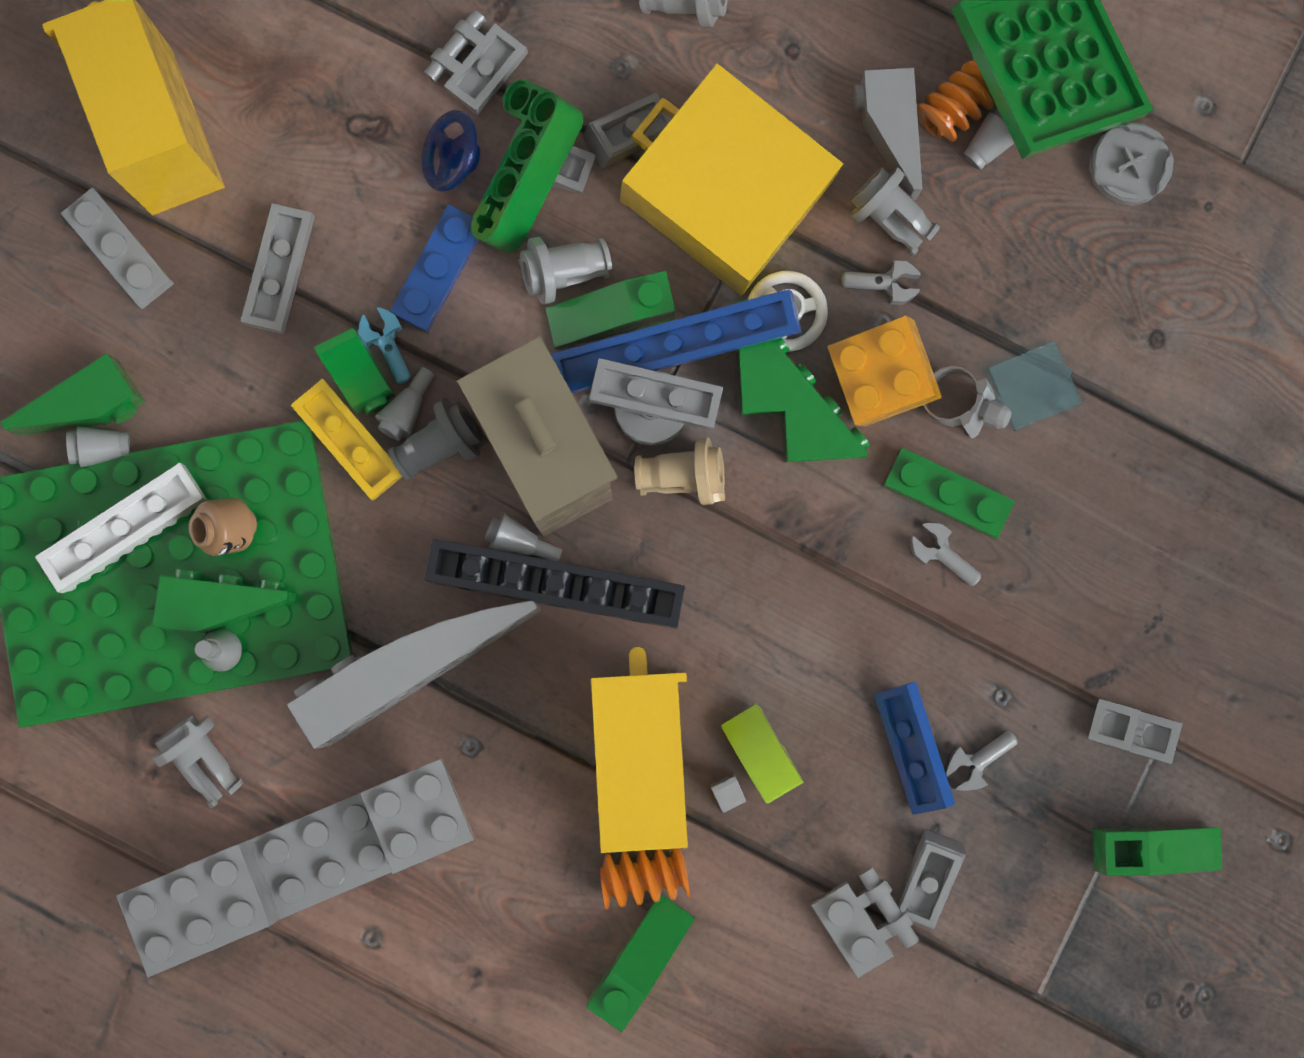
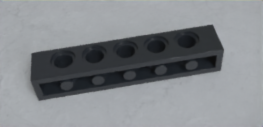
M439 539L432 540L425 581L432 584L522 601L533 600L538 604L672 629L678 628L685 590L684 585Z

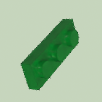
M905 448L899 450L883 484V487L994 540L998 539L1015 503V500Z

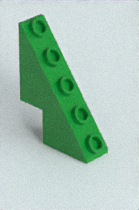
M782 338L737 350L740 416L782 414L784 463L868 457L866 450L870 446L868 440L856 427H853L851 430L847 428L839 418L843 411L829 395H826L824 398L820 396L812 386L817 382L812 373L802 363L795 366L785 354L790 349Z

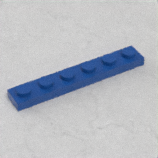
M788 289L550 355L571 393L592 388L599 358L658 371L802 332L793 293Z

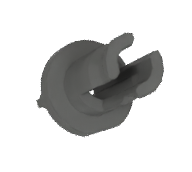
M446 398L436 402L433 405L436 418L428 422L427 427L410 436L402 445L388 450L391 460L404 479L414 478L416 473L422 469L431 467L446 457L452 458L458 453L467 461H471L480 455L479 449L487 442V439L480 432L469 411L460 402L452 404Z

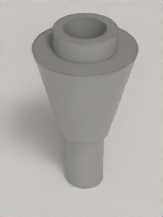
M421 367L409 387L405 388L375 415L376 420L380 423L378 429L384 435L396 441H400L401 437L408 439L412 436L423 401L422 396L435 377L430 370Z
M505 512L500 519L492 518L484 537L485 541L490 542L489 549L524 556L534 555L541 559L558 562L562 553L561 548L539 540L535 534Z
M217 629L208 633L202 641L195 645V653L201 658L206 667L213 671L223 672L232 669L239 662L242 646L239 638L234 633L225 629Z

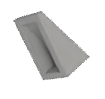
M733 773L709 785L723 813L747 802Z

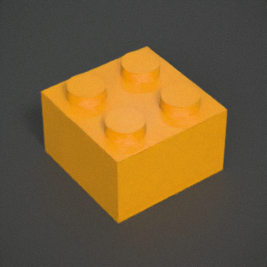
M907 315L827 346L854 424L857 426L866 427L942 398L915 320Z

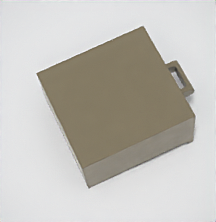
M541 336L457 380L528 513L543 536L552 533L613 499L610 482L618 477Z

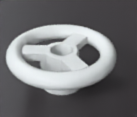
M795 271L775 272L761 279L753 287L748 300L777 293L773 286L781 283L796 284L804 288L811 295L812 298L804 299L798 291L789 289L793 293L799 320L804 313L816 310L814 322L805 334L795 339L787 340V337L782 338L790 349L788 352L797 351L812 344L823 332L828 317L827 301L821 288L808 276Z

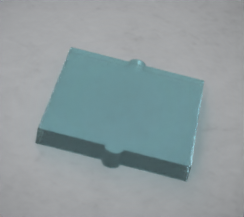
M1055 341L987 369L999 395L997 401L1005 404L1012 413L1010 422L1014 431L1082 403L1070 376L1073 371L1071 368L1066 367Z

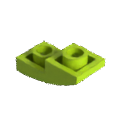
M757 704L721 725L742 765L767 804L804 783L785 747L779 742L761 707Z

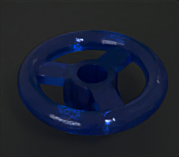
M460 110L448 111L435 121L428 132L422 151V171L426 182L434 190L446 192L461 184L466 176L476 169L480 160V147L477 144L476 127L471 117ZM452 123H459L464 133L455 139L449 138L444 130ZM436 145L439 147L440 158L437 175L434 168Z

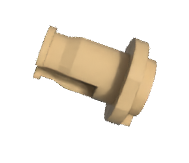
M709 437L697 438L695 451L660 454L651 458H642V455L635 457L636 489H640L641 496L646 495L647 492L663 494L698 493L701 505L725 501L723 455L720 447H712Z

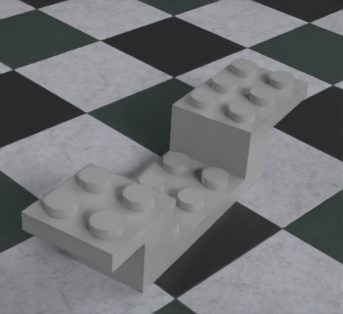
M442 758L120 893L116 897L146 975L151 977L267 928L284 917L391 872L392 874L473 841L475 837Z

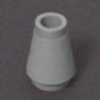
M998 109L994 113H988L968 145L967 150L963 153L964 158L978 170H981L985 165H988L1015 144Z
M77 426V430L67 431L66 433L69 464H80L81 468L120 458L131 453L129 432Z

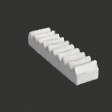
M179 463L35 556L57 592L65 593L76 589L77 584L91 579V575L105 570V566L119 561L120 556L134 551V547L137 545L145 544L151 536L159 535L165 527L176 524L177 519L191 514V510L197 508L199 504L206 502L207 499L186 466Z

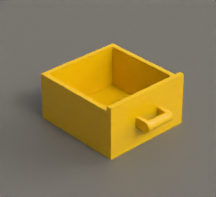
M136 0L94 1L83 9L42 24L45 33L63 53L108 174L152 216L225 188L172 48Z
M717 63L680 110L667 99L661 98L631 135V139L646 152L622 180L620 203L632 209L742 297L832 184L844 163ZM663 112L671 117L672 120L652 143L644 134Z
M634 647L629 652L630 676L591 678L601 853L688 848L678 682H687V674L648 675L646 652L641 647Z

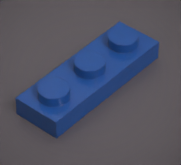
M448 204L389 312L396 315L400 320L428 334L479 241L473 236L471 231L472 216Z
M916 681L874 693L912 815L945 809L954 805L955 801Z

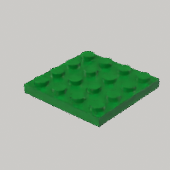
M962 0L951 9L1022 159L1144 118L1154 110L1101 0Z

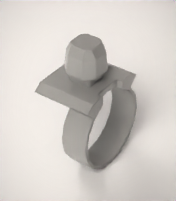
M957 366L940 368L934 372L936 382L945 376L953 374L966 375L974 380L978 393L976 403L970 411L951 419L939 418L929 411L928 403L923 405L934 421L951 427L963 425L971 439L979 435L983 424L996 429L1005 428L1008 425L1012 413L1005 404L995 400L994 390L986 378L977 381L971 372Z

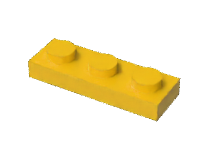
M323 378L291 404L298 415L372 501L403 477L387 452Z

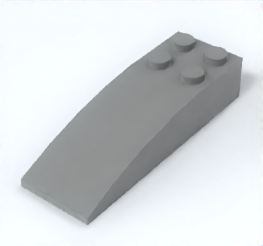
M533 600L485 609L446 620L411 633L363 657L358 656L354 658L351 655L331 668L334 675L330 678L319 681L315 678L296 689L294 694L297 698L288 703L287 706L314 749L331 746L536 616L542 610Z

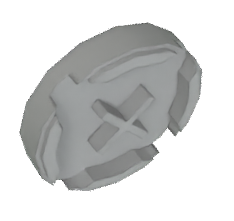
M1129 122L1112 128L1100 137L1090 154L1089 171L1093 184L1105 198L1116 204L1135 206L1149 202L1165 189L1172 176L1174 163L1172 152L1168 150V146L1164 143L1166 140L1160 132L1145 124Z

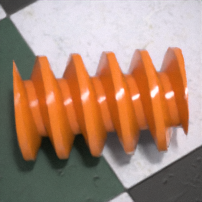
M974 58L973 61L965 62L961 67V71L954 72L950 76L949 82L941 83L937 88V93L928 94L924 100L925 104H917L918 122L931 136L935 138L943 136L950 142H954L957 139V134L953 126H956L961 131H967L970 126L965 117L966 115L978 121L982 116L978 105L985 110L993 108L994 103L990 96L991 93Z
M680 848L671 849L670 857L666 858L662 849L655 850L653 860H649L644 850L638 851L636 862L633 863L628 853L622 852L619 865H615L610 854H605L603 865L600 867L605 910L609 908L611 896L615 897L620 907L626 906L628 894L633 896L637 905H642L645 891L649 892L654 903L660 901L662 889L667 891L671 900H676L680 886L683 887L686 895L690 898L685 855L682 854Z

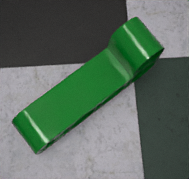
M524 79L516 80L510 84L503 96L504 110L520 120L521 123L471 222V231L476 239L508 254L515 252L523 244L583 125L581 110L552 91Z

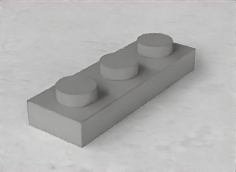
M93 187L61 212L62 216L141 309H144L174 284Z
M274 203L271 204L240 321L242 324L275 333H285L315 218L312 212Z
M599 358L589 402L713 430L723 387Z

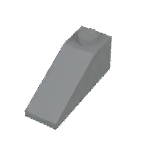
M914 68L864 70L860 84L854 85L855 110H861L862 124L889 170L891 171L898 167L905 174L898 184L900 188L913 200H917L923 187Z

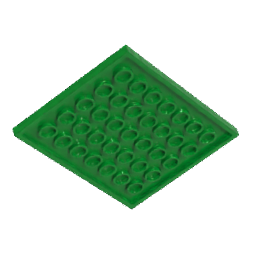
M304 420L131 452L130 455L83 468L80 467V464H67L0 477V611L19 728L331 670L340 661L353 655L315 434ZM179 463L186 466L207 501L229 497L238 498L249 507L256 517L257 528L253 540L247 549L235 553L212 556L196 546L190 537L189 521L197 509L194 508L188 516L177 519L176 524L165 527L159 535L151 536L145 544L137 545L134 547V551L120 556L119 561L105 566V570L91 575V579L77 584L76 589L65 593L56 591L35 556ZM175 569L200 572V581L216 582L217 574L242 577V586L258 587L259 580L285 583L284 591L296 593V600L293 603L220 628L234 633L239 638L242 646L239 662L232 669L223 672L213 671L206 667L201 658L195 653V645L202 641L208 633L152 627L159 576L174 577Z

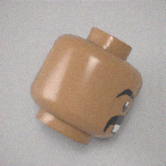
M234 497L209 500L199 504L189 521V533L193 543L206 554L212 556L235 553L247 549L253 540L257 528L254 513L241 499Z

